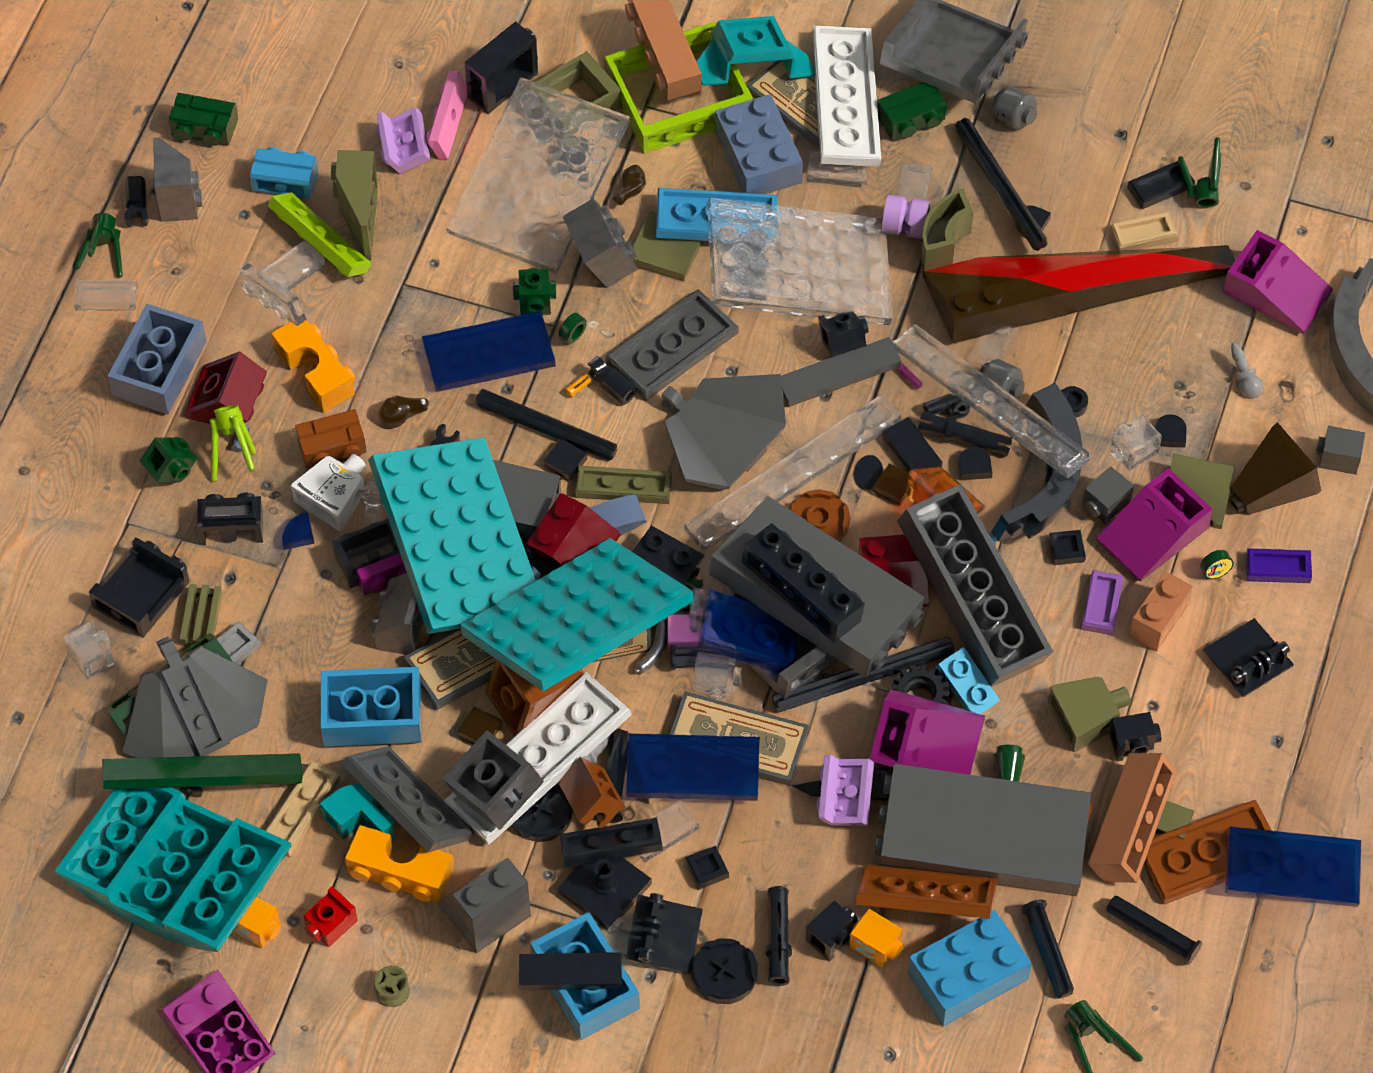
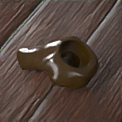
M632 165L623 171L619 181L621 190L613 197L617 205H623L625 201L637 196L644 189L646 177L644 170L639 165Z
M396 395L387 398L379 408L378 416L386 429L397 428L403 425L407 419L427 411L429 401L426 398H406Z

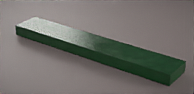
M300 753L102 759L103 789L302 783L303 779Z

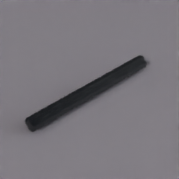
M963 118L957 121L955 124L956 131L1033 250L1039 251L1041 248H1045L1048 244L1047 237L970 119Z
M944 637L888 656L883 666L879 670L874 668L867 677L851 668L806 683L785 700L776 693L772 696V703L777 712H783L899 673L904 668L908 670L911 665L917 667L921 664L954 654V645L950 637Z

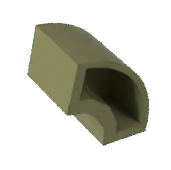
M964 189L954 191L939 200L925 219L921 244V263L924 271L953 264L955 243L961 237L971 233L973 210Z

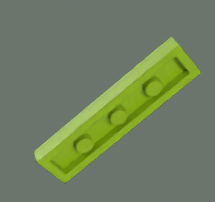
M292 192L271 197L268 207L277 214V217L290 225L300 238L308 241L317 250L318 254L327 258L337 267L341 274L351 277L368 273L372 263Z

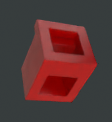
M333 886L327 890L328 893L303 915L306 933L314 941L318 942L321 940L328 947L358 921L355 906ZM329 913L332 915L329 918H325Z

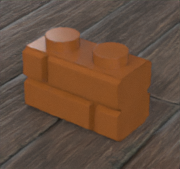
M356 409L295 425L297 440L306 469L314 467L327 456H331L336 460H347L352 454L360 457L361 454L367 453L365 438Z

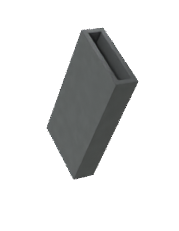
M769 496L755 508L711 557L710 576L815 645L829 652V654L864 677H867L874 668L879 670L883 666L892 647L897 649L906 637V631L910 626L915 628L925 613L922 611L924 596ZM773 523L778 529L787 532L793 542L803 550L810 552L815 561L826 570L833 572L846 588L856 592L865 603L861 622L835 643L829 640L741 562L744 544L769 524Z
M894 764L892 775H885L883 794H889L888 805L881 804L879 824L885 825L884 836L877 835L874 855L881 856L879 866L990 877L997 879V885L1077 896L1081 884L1091 792Z

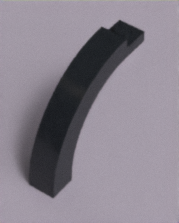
M1056 383L1033 393L1022 410L1033 425L1043 447L1046 461L1044 486L1029 501L1001 514L991 531L997 541L1008 536L1015 538L1022 532H1024L1028 539H1031L1042 532L1057 517L1077 484L1082 466L1083 448L1081 434L1073 410Z

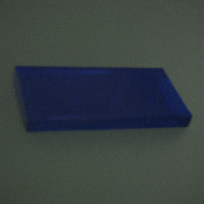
M542 312L528 313L422 336L436 392L556 366Z
M629 733L626 797L758 801L760 737Z
M1229 827L1225 893L1358 907L1360 904L1361 840Z

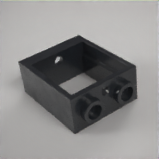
M515 21L465 61L467 98L489 114L538 74L537 38L529 28H523Z

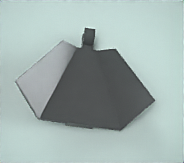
M781 374L702 379L688 402L671 386H668L662 393V398H664L662 406L675 413V415L665 420V426L684 481L720 490L730 489L745 471L748 472L767 452L769 444L786 427Z
M167 636L156 642L167 666L141 674L121 751L135 758L206 756L230 744L231 740L258 727L268 680L202 646H198L188 655L180 658L173 640Z

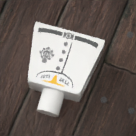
M352 454L343 464L331 456L325 457L291 485L293 502L340 532L364 496V481L359 474L366 467L365 462L355 454Z

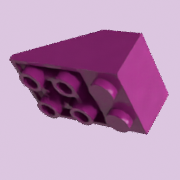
M1257 230L1227 272L1223 293L1304 334L1333 292V288L1284 243Z
M1168 468L1149 482L1096 540L1141 582L1209 529L1213 509Z
M891 689L884 699L870 760L894 767V764L971 775L985 715Z
M219 970L210 971L156 1010L175 1039L203 1073H250L276 1054Z

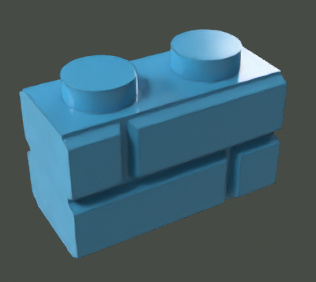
M269 147L267 149L257 148L250 172L252 191L277 195L292 192L298 198L312 199L314 185L318 177L317 157L305 151L289 153L283 152L276 147Z

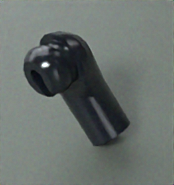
M946 394L923 403V409L927 413L934 415L943 412L960 419L968 415L970 405L966 400L956 395Z

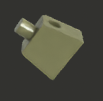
M1097 676L1050 686L1048 703L1073 752H1076L1107 735L1110 732L1112 718L1120 717L1119 709L1131 705V698L1126 687L1109 692L1103 678Z

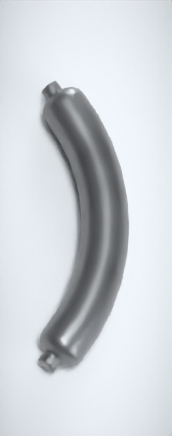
M667 618L655 624L656 634L653 645L648 653L636 663V668L634 669L636 674L648 671L661 657L668 639Z

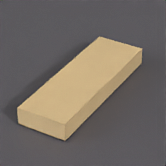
M313 761L310 762L304 771L302 783H296L265 830L291 843L292 846L285 855L289 858L320 812V803L331 795L340 781V774Z

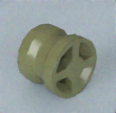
M392 965L380 969L375 976L374 984L377 998L381 1004L387 1007L400 1006L409 997V982L407 974L402 968Z

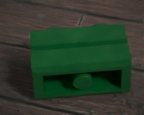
M924 82L877 100L878 119L882 126L885 127V131L891 140L899 137H911L917 130L927 126L934 128L940 125L946 117L947 105L941 93L938 92L936 87Z
M177 93L174 107H172L169 115L171 135H175L177 138L185 141L191 138L203 140L212 146L219 144L230 145L233 131L238 122L236 103L184 93Z

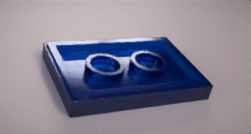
M710 589L706 595L698 647L781 673L794 662L798 633L755 604Z

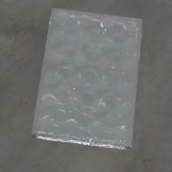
M520 77L446 227L447 233L536 267L549 269L550 272L557 274L573 241L562 216L594 198L630 123L629 116Z
M710 197L707 207L713 305L811 317L824 315L828 319L835 317L839 313H851L854 311L857 317L863 315L867 323L890 325L893 320L887 240L886 233L882 232L883 218Z

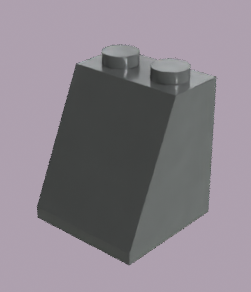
M509 858L490 866L438 901L439 907L476 953L531 917L528 882Z

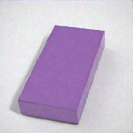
M1092 570L1081 630L1113 635L1123 575Z

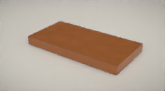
M1253 800L1153 837L1144 867L1163 905L1282 861L1285 854L1257 801ZM1186 833L1184 840L1177 837L1181 834Z
M867 864L864 867L857 890L856 905L990 919L997 890V879Z

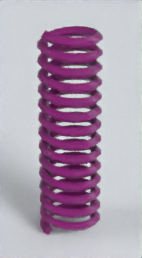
M901 363L898 371L916 389H920L923 382L904 363Z

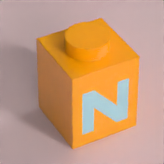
M256 897L232 932L263 949L268 940H274L280 931L281 921L278 908Z
M868 909L850 934L849 948L884 968L890 959L893 961L897 959L904 947V943L901 942L903 929Z

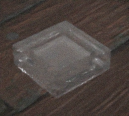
M694 588V602L691 603L690 630L692 633H702L706 607V589Z

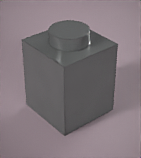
M1328 425L1325 437L1319 436L1316 455L1321 456L1319 468L1357 475L1365 432Z
M1110 466L1085 488L1082 505L1088 514L1099 518L1106 524L1131 502L1134 485Z

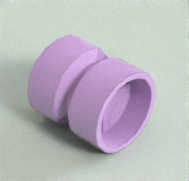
M888 194L883 214L882 233L899 235L901 232H905L907 237L922 239L923 226L929 213L930 201L913 198L911 202H907L904 196Z

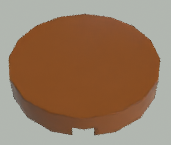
M821 489L811 490L801 494L800 498L790 504L789 510L837 541L841 542L847 535L851 519L849 507L835 493Z

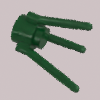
M1216 137L1214 140L1211 177L1198 179L1195 186L1193 185L1184 157H1178L1187 185L1188 198H1195V205L1201 208H1210L1219 204L1218 185L1222 157L1219 137Z
M97 213L92 217L91 228L87 230L86 239L74 266L75 269H80L86 254L89 257L94 255L97 244L105 245L112 240L117 277L121 278L123 276L119 242L121 231L115 229L116 219L112 215Z
M1086 1000L1075 1003L1066 1011L1065 1018L1069 1024L1065 1027V1030L1072 1038L1086 1073H1093L1079 1038V1033L1083 1036H1088L1096 1031L1107 1043H1112L1114 1039L1137 1061L1141 1062L1143 1060L1142 1055L1099 1015L1096 1009L1093 1010Z

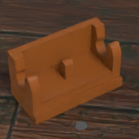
M581 756L558 782L577 819L585 825L593 820L597 813H603V816L597 821L598 827L602 828L612 820L618 811L622 812L625 808L605 769Z

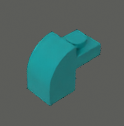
M361 784L342 787L320 803L322 818L343 840L356 831L359 825H365L368 828L390 834L391 840L395 839L393 831L395 823L393 818Z

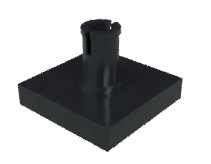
M625 858L601 859L594 863L578 865L558 887V893L584 913L590 912L596 922L610 931L635 904L638 894L643 895L652 885V878Z

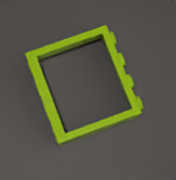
M715 22L684 31L693 54L702 52L707 48L712 40L716 27ZM640 44L639 46L605 56L606 73L621 89L623 112L644 154L714 132L715 110L753 99L737 65L730 64L727 85L733 98L644 125L622 79L623 76L649 68L644 55L646 50L644 45Z

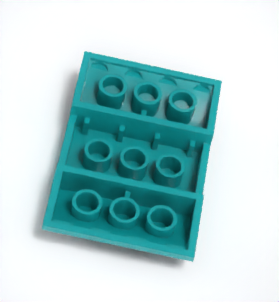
M172 787L114 789L59 864L55 873L98 904L145 930L188 947L218 952L292 845L290 842L237 817L232 821L185 799L183 792Z

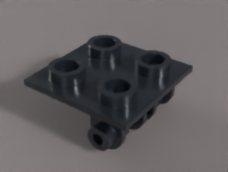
M652 525L632 551L683 585L689 578L695 579L698 576L700 569L697 566L705 556Z
M1255 618L1203 650L1242 697H1245L1294 666L1293 662L1287 657V653L1290 652L1288 644L1285 641L1275 642Z
M651 893L650 897L638 894L625 960L691 974L692 960L695 954L703 909L663 900L664 896L661 894Z

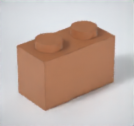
M1164 571L1133 617L1129 637L1158 651L1189 605L1193 586Z

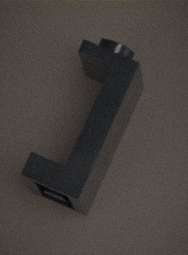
M135 537L132 541V553L104 586L95 583L89 590V596L94 609L144 638L188 585L189 577L187 566L180 558L176 556L169 557L161 552L159 547L153 542H144Z

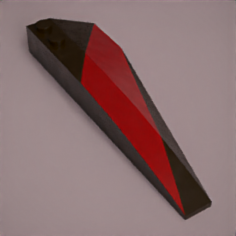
M1228 245L978 257L923 271L922 275L952 343L1226 275L1236 260Z

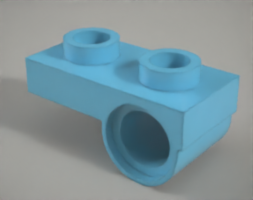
M964 647L935 666L937 669L936 675L938 676L942 673L945 676L944 682L948 681L950 693L953 692L964 710L981 714L1000 701Z

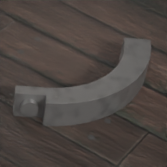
M1372 258L1368 260L1364 268L1358 267L1353 278L1345 275L1335 299L1329 328L1331 355L1340 379L1352 397L1371 416H1373V358L1369 354L1361 336L1359 309L1373 287Z

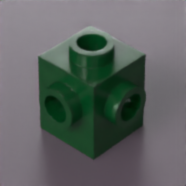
M529 268L518 270L519 282H513V300H519L520 316L551 315L550 299H556V281H550L549 269Z
M155 437L139 461L156 482H182L190 474L191 468L198 458L190 450L189 444L182 438Z

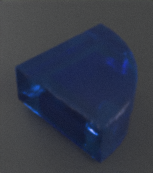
M308 512L297 515L285 527L282 535L284 550L315 544Z

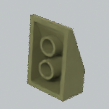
M338 150L337 162L331 163V180H334L333 196L334 198H339L340 211L363 256L368 260H372L378 195L374 151Z

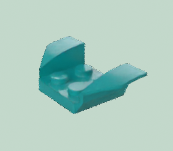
M774 16L718 20L711 42L697 60V65L702 74V86L728 84L730 64L737 63L748 64L750 62H775L783 60L789 78L815 76L808 55L786 40Z

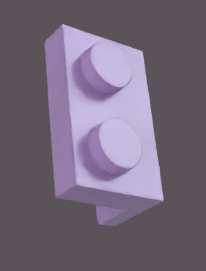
M415 107L391 119L383 112L377 114L378 126H376V131L381 139L383 148L380 153L387 166L393 167L401 174L430 160L421 111Z
M833 755L824 756V764L820 768L821 795L817 800V813L820 820L831 826H868L874 768L872 760L838 759Z

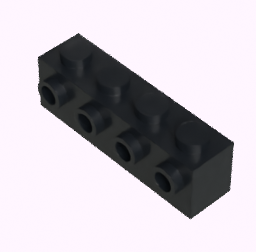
M771 523L744 544L741 562L833 643L861 622L865 603L860 596L846 588L833 572L826 570L815 561L810 552L803 550L793 542L787 532L778 529Z

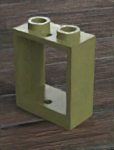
M587 51L529 84L530 98L528 103L531 109L536 114L540 113L545 119L548 129L552 133H557L563 141L622 107L621 89ZM583 79L599 98L568 117L563 118L548 99Z

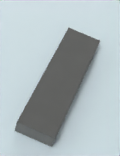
M887 337L870 343L865 347L781 375L783 397L788 407L896 369L901 366L902 360L890 338Z

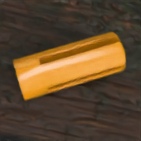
M583 374L565 389L566 394L572 398L591 383V378L589 377L574 389L589 375Z

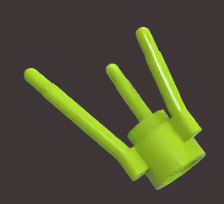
M229 405L214 410L216 418L209 419L212 429L211 481H217L219 430H222L223 435L236 433L248 469L253 471L254 464L251 454L254 455L256 449L243 421L239 405Z

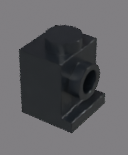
M854 311L839 313L829 319H826L824 315L818 316L822 343L832 357L867 346L865 334L869 332L863 315L857 317Z
M1151 712L1112 718L1109 734L1117 762L1123 761L1124 754L1147 753L1149 750L1154 749L1155 743L1162 740L1160 726L1158 723H1153Z
M834 900L806 926L805 940L830 962L834 958L835 947L839 946L841 948L850 940L853 925L858 921V918L850 908L842 907Z

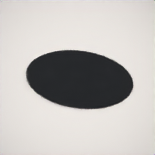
M874 455L862 457L855 467L856 483L863 489H872L883 473L882 463Z

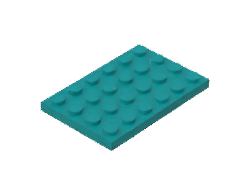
M485 437L374 454L369 458L368 462L428 634L459 629L461 624L536 581Z
M610 538L461 624V632L465 638L540 690L545 691L694 602L692 590Z

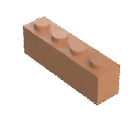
M628 0V4H625V12L628 20L635 23L634 31L639 45L643 44L646 49L644 55L648 67H653L655 70L654 79L658 90L664 91L667 101L701 91V71L670 0Z
M1129 753L1088 862V865L1103 882L1137 883L1177 774V770L1162 753Z

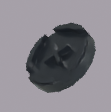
M554 785L512 824L516 833L527 840L544 842L559 837V834H563L569 828L574 813L560 785Z
M719 938L707 942L692 960L691 979L695 989L705 999L716 1004H732L743 1000L753 991L757 982L758 963L754 953L734 939Z

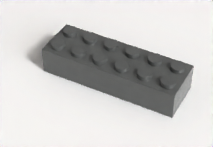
M959 484L904 511L897 522L971 658L990 686L993 687L1043 663L1054 651L963 486Z

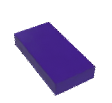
M1247 548V581L1311 583V550Z

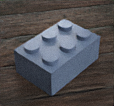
M771 94L715 110V133L743 193L768 194L802 183L803 161Z
M146 303L107 376L112 396L169 414L207 342L203 321Z

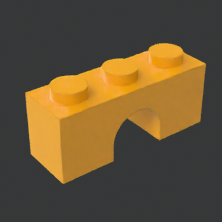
M301 315L271 333L274 350L290 371L302 364L316 366L314 370L304 375L308 394L323 413L355 395L353 382L356 379L352 370L347 365L342 366L338 361L339 357L336 350L331 344L326 345L323 342L322 335L314 323L309 324L304 316Z
M359 825L345 857L347 873L362 882L370 880L380 883L385 889L393 892L401 890L411 893L416 899L424 902H429L430 900L438 902L442 899L454 871L453 854L440 850L427 852L421 846L413 860L407 863H397L389 858L393 850L391 835Z

